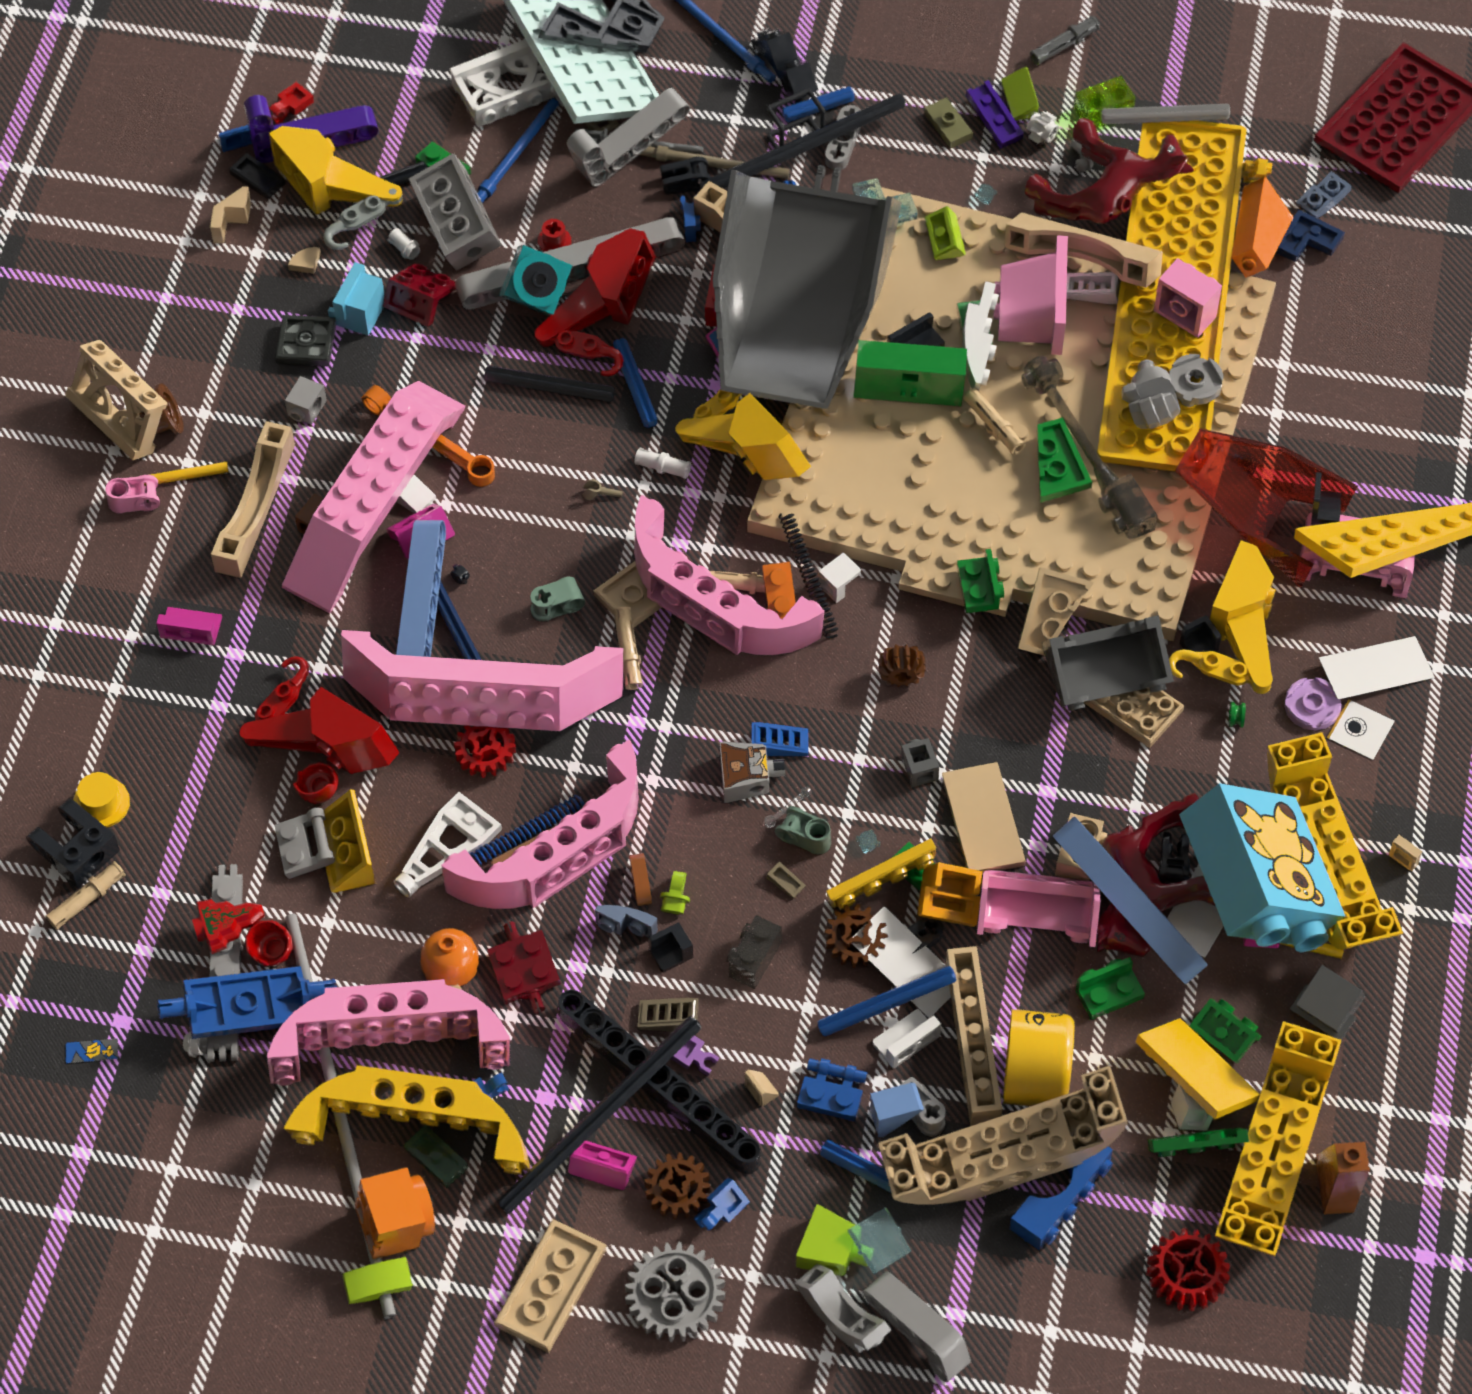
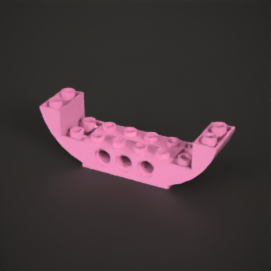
M643 495L640 496L635 517L634 555L636 568L643 584L647 588V598L653 602L655 601L658 605L736 655L740 652L755 655L790 653L805 648L821 638L825 610L817 602L807 600L801 596L786 616L780 619L776 612L761 607L751 596L739 593L729 582L717 579L711 575L707 568L701 565L697 566L689 561L682 552L674 551L667 547L661 540L664 532V508L658 501L648 499Z
M627 740L623 744L613 746L608 754H606L608 782L611 786L605 794L597 799L589 800L574 815L565 816L559 822V825L550 831H543L536 837L535 841L526 847H519L505 861L495 863L486 874L466 849L458 854L454 853L447 857L441 865L445 891L460 901L478 907L512 909L531 905L532 908H535L625 847L626 836L634 823L639 800L636 756L631 741Z
M445 980L325 988L324 994L308 1001L294 1011L273 1038L267 1054L270 1083L286 1086L294 1082H301L299 1049H306L308 1051H317L323 1047L346 1049L352 1045L364 1044L373 1047L382 1043L408 1044L411 1041L425 1040L427 1042H437L444 1038L465 1040L471 1036H477L480 1068L497 1070L504 1066H510V1037L502 1022L488 1006L463 990L445 985Z

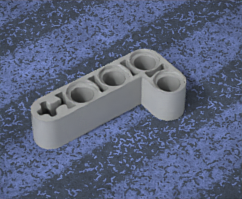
M884 1272L863 1290V1295L867 1302L927 1355L931 1368L941 1380L948 1383L971 1363L966 1343L961 1334L890 1272Z

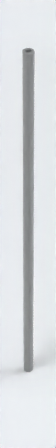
M289 914L285 919L288 932L292 937L297 967L301 966L305 980L308 979L309 982H313L297 915ZM321 1048L318 1050L325 1081L327 1082L337 1076L330 1048ZM333 1112L356 1201L362 1176L347 1116L343 1113ZM365 1239V1243H366V1247H367V1251H368L370 1263H371V1264H375V1263L383 1262L382 1257L372 1260V1257H371V1254H370V1251H369V1248H368V1245H367V1242H366V1239ZM391 1293L381 1295L379 1300L384 1319L395 1317L396 1313Z

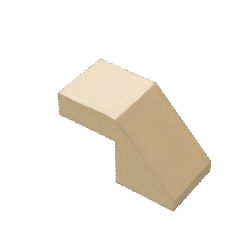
M248 187L240 188L213 207L210 225L213 243L224 244L227 223L248 224L251 208Z

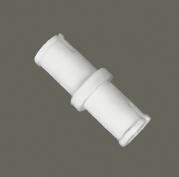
M639 448L635 455L636 465L656 469L657 473L660 474L666 472L686 479L691 470V462L670 457L665 452L659 454Z

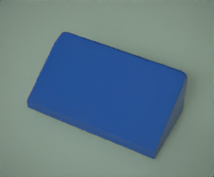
M248 125L218 133V140L223 152L252 144Z

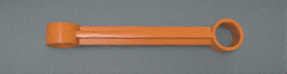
M373 385L361 399L370 412L380 416L391 400V397L384 389ZM440 434L432 448L468 472V479L473 485L484 487L493 482L495 469L491 458L485 455L473 456ZM478 466H485L490 469V472L486 475L478 476L473 474L472 470Z

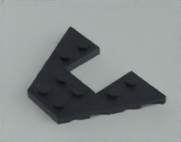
M610 0L615 2V5L603 24L557 2L542 27L539 38L647 53L665 17L653 9L647 0Z

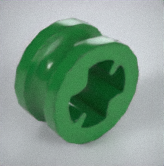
M1230 702L1229 727H1233L1235 724L1239 725V728L1244 727L1245 703L1242 702L1240 705H1236L1235 702Z

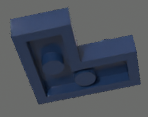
M1298 210L1275 253L1296 262L1307 245L1332 256L1344 239L1345 232Z

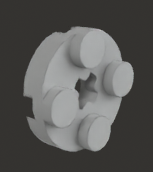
M1188 354L1178 358L1173 363L1169 375L1172 379L1176 397L1182 405L1192 407L1194 405L1206 404L1220 395L1223 372L1217 362L1210 358L1208 360L1200 358L1198 354ZM1191 376H1194L1196 379H1202L1200 383L1190 381Z

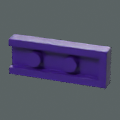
M989 80L973 90L971 88L966 90L965 96L1000 149L1023 138V131Z

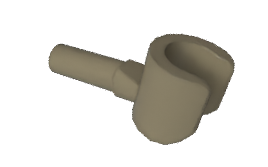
M590 479L583 486L586 491L582 495L587 500H593L597 494L621 498L623 492L602 487L598 480Z

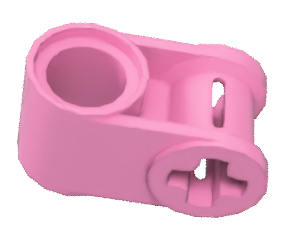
M141 475L110 480L105 488L109 508L115 513L151 511L158 508L160 499L156 496L157 478L152 475Z

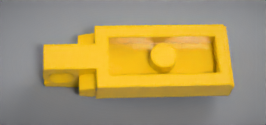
M1257 158L1255 161L1246 160L1242 165L1241 178H1243V182L1250 184L1271 174L1272 163H1268V159Z

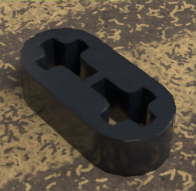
M924 917L908 927L922 942L913 953L925 946L930 949L941 941L944 929L940 920ZM926 926L930 929L936 928L935 935L929 932L922 936L925 933Z

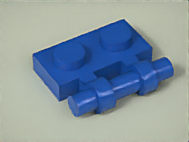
M809 1058L807 1070L817 1072L818 1074L816 1079L804 1077L797 1108L855 1122L863 1090L852 1088L853 1082L865 1084L868 1072L856 1070L857 1066L847 1065V1067L831 1064V1060L822 1058L819 1061ZM830 1075L844 1079L843 1085L827 1082V1076Z

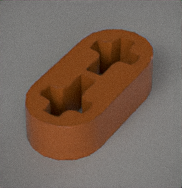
M644 853L629 855L637 906L652 904Z

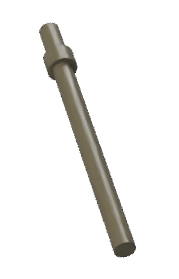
M660 145L657 148L649 146L639 154L640 156L656 158V161L667 162V160L679 162L701 156L707 159L709 167L727 170L744 163L743 161L669 150V147ZM773 166L758 173V175L788 179L790 169Z

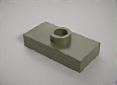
M947 97L925 107L924 114L950 149L973 138V132Z

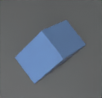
M908 1083L870 1093V1112L878 1137L883 1138L924 1110L916 1083Z

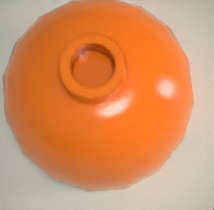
M453 928L441 929L434 932L424 942L421 949V969L428 981L445 980V985L458 984L462 986L467 984L477 973V966L479 964L478 950L473 939L465 932Z

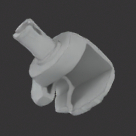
M1143 360L1138 364V371L1132 377L1131 383L1122 388L1121 397L1130 403L1129 410L1135 425L1141 429H1153L1172 421L1181 411L1172 379L1167 370L1155 366L1151 360Z

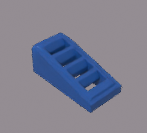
M752 722V744L765 745L767 756H808V728ZM760 737H766V742H760ZM772 737H777V744L772 743ZM783 737H789V745H783ZM794 737H800V747L794 746Z

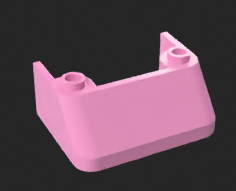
M997 870L984 871L977 934L983 935V931L1000 933L1001 929L1007 928V925L1065 931V934L1071 937V941L1077 943H1087L1089 939V946L1095 947L1100 909V889L1093 881Z

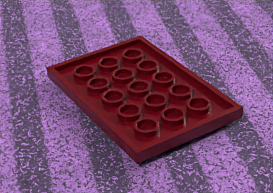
M1403 42L1315 134L1314 142L1395 192L1400 193L1472 115V83Z

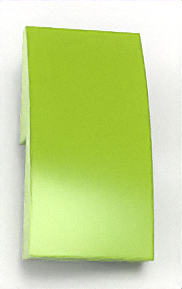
M406 1257L367 1265L345 1272L342 1275L349 1304L378 1300L381 1295L408 1291L413 1286Z

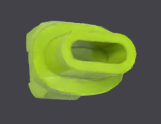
M673 872L670 892H661L660 898L663 899L661 911L678 915L684 914L685 905L690 903V898L683 895L686 873Z

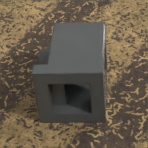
M929 738L923 740L914 739L901 746V758L908 774L911 788L938 781L939 764Z

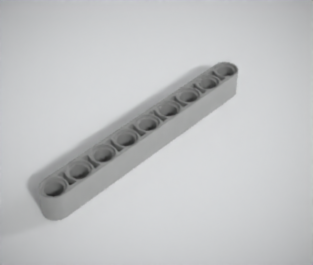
M664 218L632 227V229L645 232L656 257L676 252L685 244L680 228L674 218ZM625 230L543 253L573 265L566 283L590 276L587 269V260L589 255L593 254L596 245ZM512 261L460 276L455 281V287L463 307L475 309L507 300L499 296Z

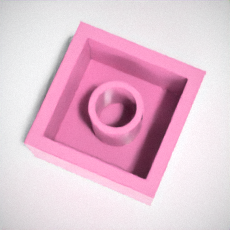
M1177 258L1159 278L1154 311L1198 338L1217 316L1222 285L1214 278L1208 277L1196 270L1191 264Z

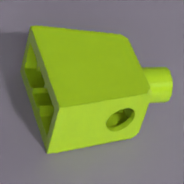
M816 1205L796 1254V1267L811 1270L816 1264L831 1269L834 1275L845 1276L850 1262L867 1267L873 1250L858 1244L860 1238V1228L826 1208Z

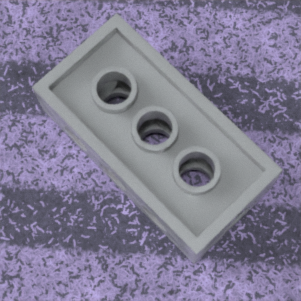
M454 153L409 178L445 258L456 271L502 246L466 168Z

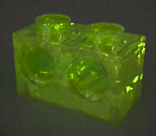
M1118 76L1076 92L1074 110L1080 118H1087L1096 127H1103L1106 125L1101 120L1103 109L1133 108L1136 97L1123 77Z

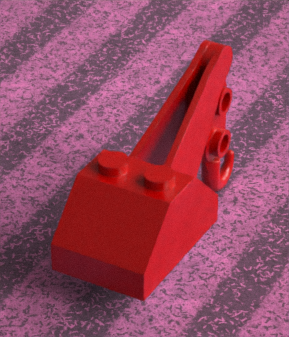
M629 228L596 245L593 254H590L587 260V269L590 276L555 310L554 315H550L536 328L535 337L541 346L549 347L555 344L558 350L563 353L587 359L610 357L614 359L615 364L610 370L601 371V375L612 376L620 371L623 366V356L619 350L607 345L595 335L579 331L611 315L613 321L629 324L656 258L644 231Z
M298 656L290 657L281 664L282 668H286L290 664L299 665L300 669L296 675L288 681L279 684L256 710L255 721L247 722L240 728V736L249 746L323 753L327 756L326 762L338 771L342 768L350 774L389 766L400 753L382 724L323 687H320L310 698L309 709L285 714L298 699L302 684L309 675L310 668L308 662Z

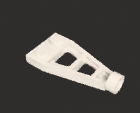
M458 792L439 810L403 868L402 873L393 881L394 885L403 895L411 897L422 885L442 874L441 865L447 857L454 853L458 854L464 849L470 854L471 852L475 853L476 849L480 850V847H485V844H488L502 830L501 824ZM451 825L468 837L465 843L454 849L447 848L439 841L445 828ZM430 848H433L444 858L435 866L429 868L420 860Z

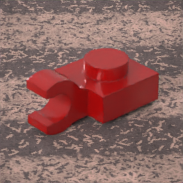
M295 82L277 95L278 102L270 106L269 110L274 114L271 116L272 121L275 124L282 123L289 112L296 116L314 103V96L298 82Z

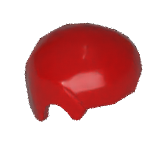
M321 762L309 764L302 771L297 772V781L293 783V787L304 801L312 804L324 803L335 794L338 786V775L330 765Z
M273 920L259 921L250 927L245 937L247 953L256 962L265 967L279 966L288 959L293 949L292 937L288 930Z

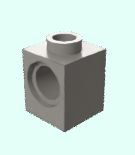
M301 376L285 399L288 416L297 422L303 421L311 425L327 401L324 385Z

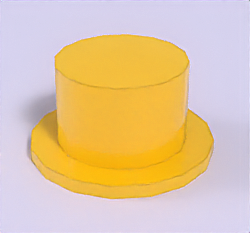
M95 772L85 776L79 782L73 798L77 804L106 828L119 823L126 816L130 807V796L125 786L110 775L102 772Z

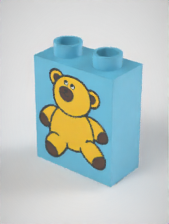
M1219 783L1179 814L1228 936L1255 939L1256 944L1261 947L1277 943L1294 945L1296 951L1306 952L1325 944L1329 939L1327 930L1335 925L1337 921L1346 917L1296 797Z

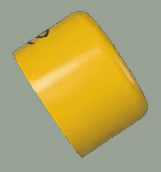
M1011 1010L1003 1104L1031 1107L1069 1094L1074 1046V1021L1072 1017L1058 1013Z

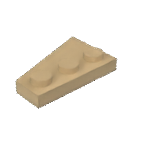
M1040 567L1017 649L1045 656L1042 642L1059 636L1094 582Z

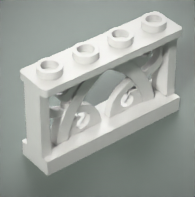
M526 39L450 68L452 86L459 93L475 120L477 127L491 124L495 120L558 97L546 74L538 73L544 72L541 65H538V60ZM508 71L517 75H527L518 90L502 89L495 86L500 81L501 74ZM470 86L476 89L472 95L467 89ZM485 94L484 104L478 105L476 103L477 99Z

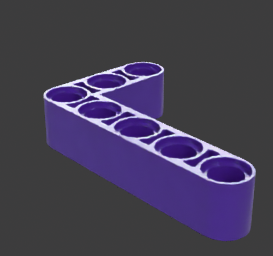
M254 95L247 98L244 102L255 157L262 163L274 161L269 133L281 126L318 130L324 138L328 137L332 141L334 147L370 140L377 136L379 132L372 108L365 105L273 125L269 106L264 96Z

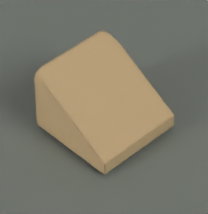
M753 1070L745 1072V1087L759 1105L764 1106L778 1097L777 1090L762 1072Z

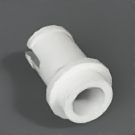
M399 228L394 229L389 234L388 241L401 251L403 258L412 260L418 256L420 247L417 241L408 238Z

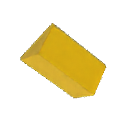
M350 789L324 809L325 820L323 823L329 850L333 851L335 859L334 863L325 867L330 890L334 893L375 884L355 791Z

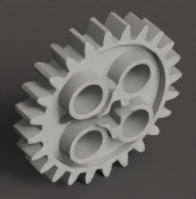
M678 1242L676 1250H671L669 1243H665L664 1252H660L655 1246L653 1247L654 1256L651 1257L643 1253L644 1264L635 1261L634 1269L637 1273H628V1280L632 1283L625 1284V1289L627 1293H630V1295L626 1296V1304L632 1305L629 1308L630 1316L638 1315L636 1318L637 1326L646 1323V1334H649L654 1329L657 1330V1339H660L664 1333H667L670 1342L673 1341L675 1334H679L681 1340L685 1341L687 1332H690L697 1338V1328L700 1327L708 1331L707 1320L716 1322L717 1315L714 1311L722 1312L723 1304L719 1302L725 1300V1292L720 1290L725 1287L724 1279H718L721 1276V1269H712L714 1266L713 1258L704 1261V1250L695 1255L694 1245L692 1244L688 1247L687 1251L682 1250L681 1242ZM674 1267H681L685 1272L676 1276L672 1275L670 1270ZM661 1272L666 1277V1280L657 1275V1273ZM650 1286L661 1288L658 1294L652 1295L646 1292ZM670 1286H671V1288L675 1291V1292H673V1293H671V1294H670ZM694 1289H700L705 1292L700 1298H694L689 1295ZM679 1290H681V1298L676 1293ZM684 1303H686L689 1307L693 1308L694 1311L690 1312L685 1307ZM676 1308L681 1313L676 1317H670L666 1315V1311Z

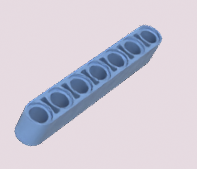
M443 520L414 521L396 655L431 657L446 540V527Z
M1075 816L1053 835L1056 841L1184 984L1190 982L1208 965Z

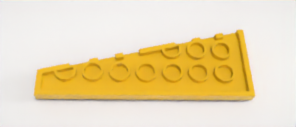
M1472 503L1300 527L1295 530L1294 539L1352 578L1471 536Z

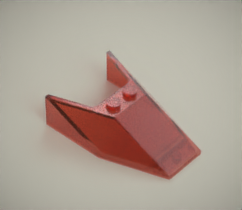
M1201 428L1175 470L1249 543L1257 546L1259 551L1300 588L1304 585L1314 563L1267 539L1284 506L1288 501L1312 504L1316 472L1322 473L1320 491L1341 493L1340 511L1347 509L1358 488L1356 484L1286 447Z

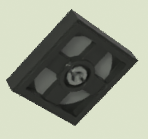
M283 315L276 352V363L330 366L336 318Z

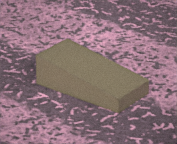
M780 862L766 876L768 880L792 899L806 887L802 881Z

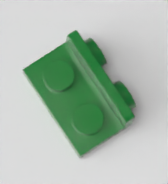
M985 549V557L957 560V571L966 613L998 610L1000 598H1004V586L1002 581L998 582L997 575L1000 573L998 558H993L992 550Z
M1130 957L1123 960L1120 958L1112 960L1106 967L1096 971L1094 969L1085 971L1077 979L1075 991L1091 1020L1144 999L1145 993L1132 971L1133 962Z
M1210 998L1189 1027L1235 1063H1238L1254 1041H1259L1262 1037L1256 1032L1259 1027L1245 1016L1240 1020L1233 1014L1235 1008L1221 998L1217 1002Z

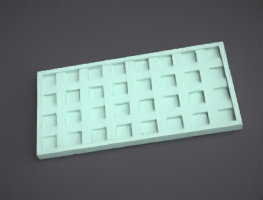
M503 0L574 124L631 118L659 96L633 51L539 38L540 31L557 2L604 24L610 12L603 0Z

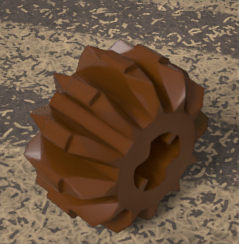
M895 644L894 648L887 647L883 653L879 654V674L881 680L886 681L887 685L896 684L897 687L901 685L909 687L910 683L917 684L919 679L924 677L926 671L925 657L923 652L918 650L917 646L908 647L907 644L903 646Z

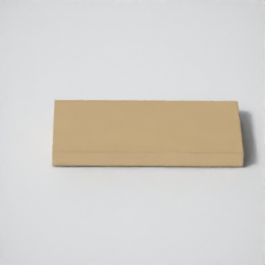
M998 762L943 772L942 780L966 868L982 871L983 874L987 870L1001 871L1025 866L1026 860Z
M552 1219L494 1321V1326L549 1353L607 1249L606 1244Z

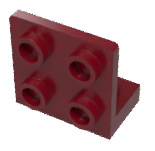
M412 264L389 278L383 307L428 327L433 324L438 300L456 290L455 281L445 274H437L428 270L425 265Z

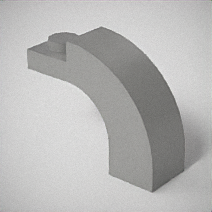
M816 1264L795 1282V1285L818 1317L838 1338L855 1351L860 1353L864 1349L869 1350L879 1345L883 1337L891 1331L884 1320L867 1313L854 1302L831 1269Z

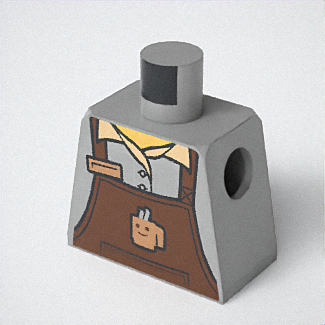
M720 742L724 803L767 794L769 792V777L785 776L784 759L767 760L765 745Z

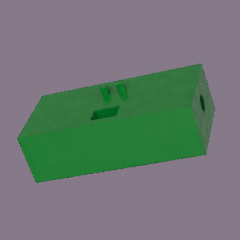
M859 340L854 398L961 406L966 377L967 349Z

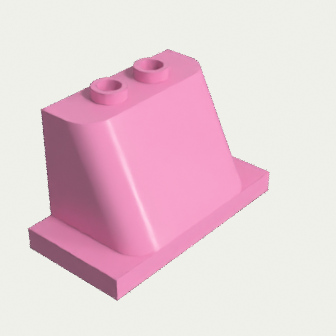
M1057 236L1054 253L1001 265L1000 282L995 281L996 286L994 294L999 295V303H996L993 319H999L998 341L1051 343V354L1062 355L1066 326L1068 236Z

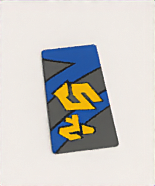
M117 1038L66 1043V1063L118 1059Z

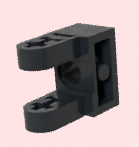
M68 798L58 807V811L79 833L64 846L60 845L40 827H36L26 836V839L41 856L57 868L64 878L79 889L88 881L87 879L100 870L120 849L115 835L74 800Z

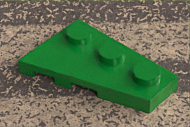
M1063 417L1037 424L1040 503L1091 489L1092 480Z
M1228 1128L1147 1139L1150 1152H1157L1158 1157L1176 1155V1150L1187 1149L1188 1153H1198L1206 1151L1205 1147L1217 1146V1149L1234 1148L1236 1143L1249 1142V1136L1246 1129Z

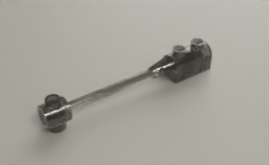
M1039 356L1029 361L1023 369L1024 374L1021 375L1022 383L1027 390L1034 388L1038 394L1047 393L1057 411L1063 417L1069 430L1094 468L1102 496L1098 499L1099 506L1104 513L1111 511L1115 518L1111 520L1114 531L1117 534L1124 532L1129 539L1138 538L1154 531L1157 514L1132 474L1130 473L1119 478L1106 463H1103L1058 392L1056 386L1064 376L1059 361L1056 358L1048 361L1045 356Z

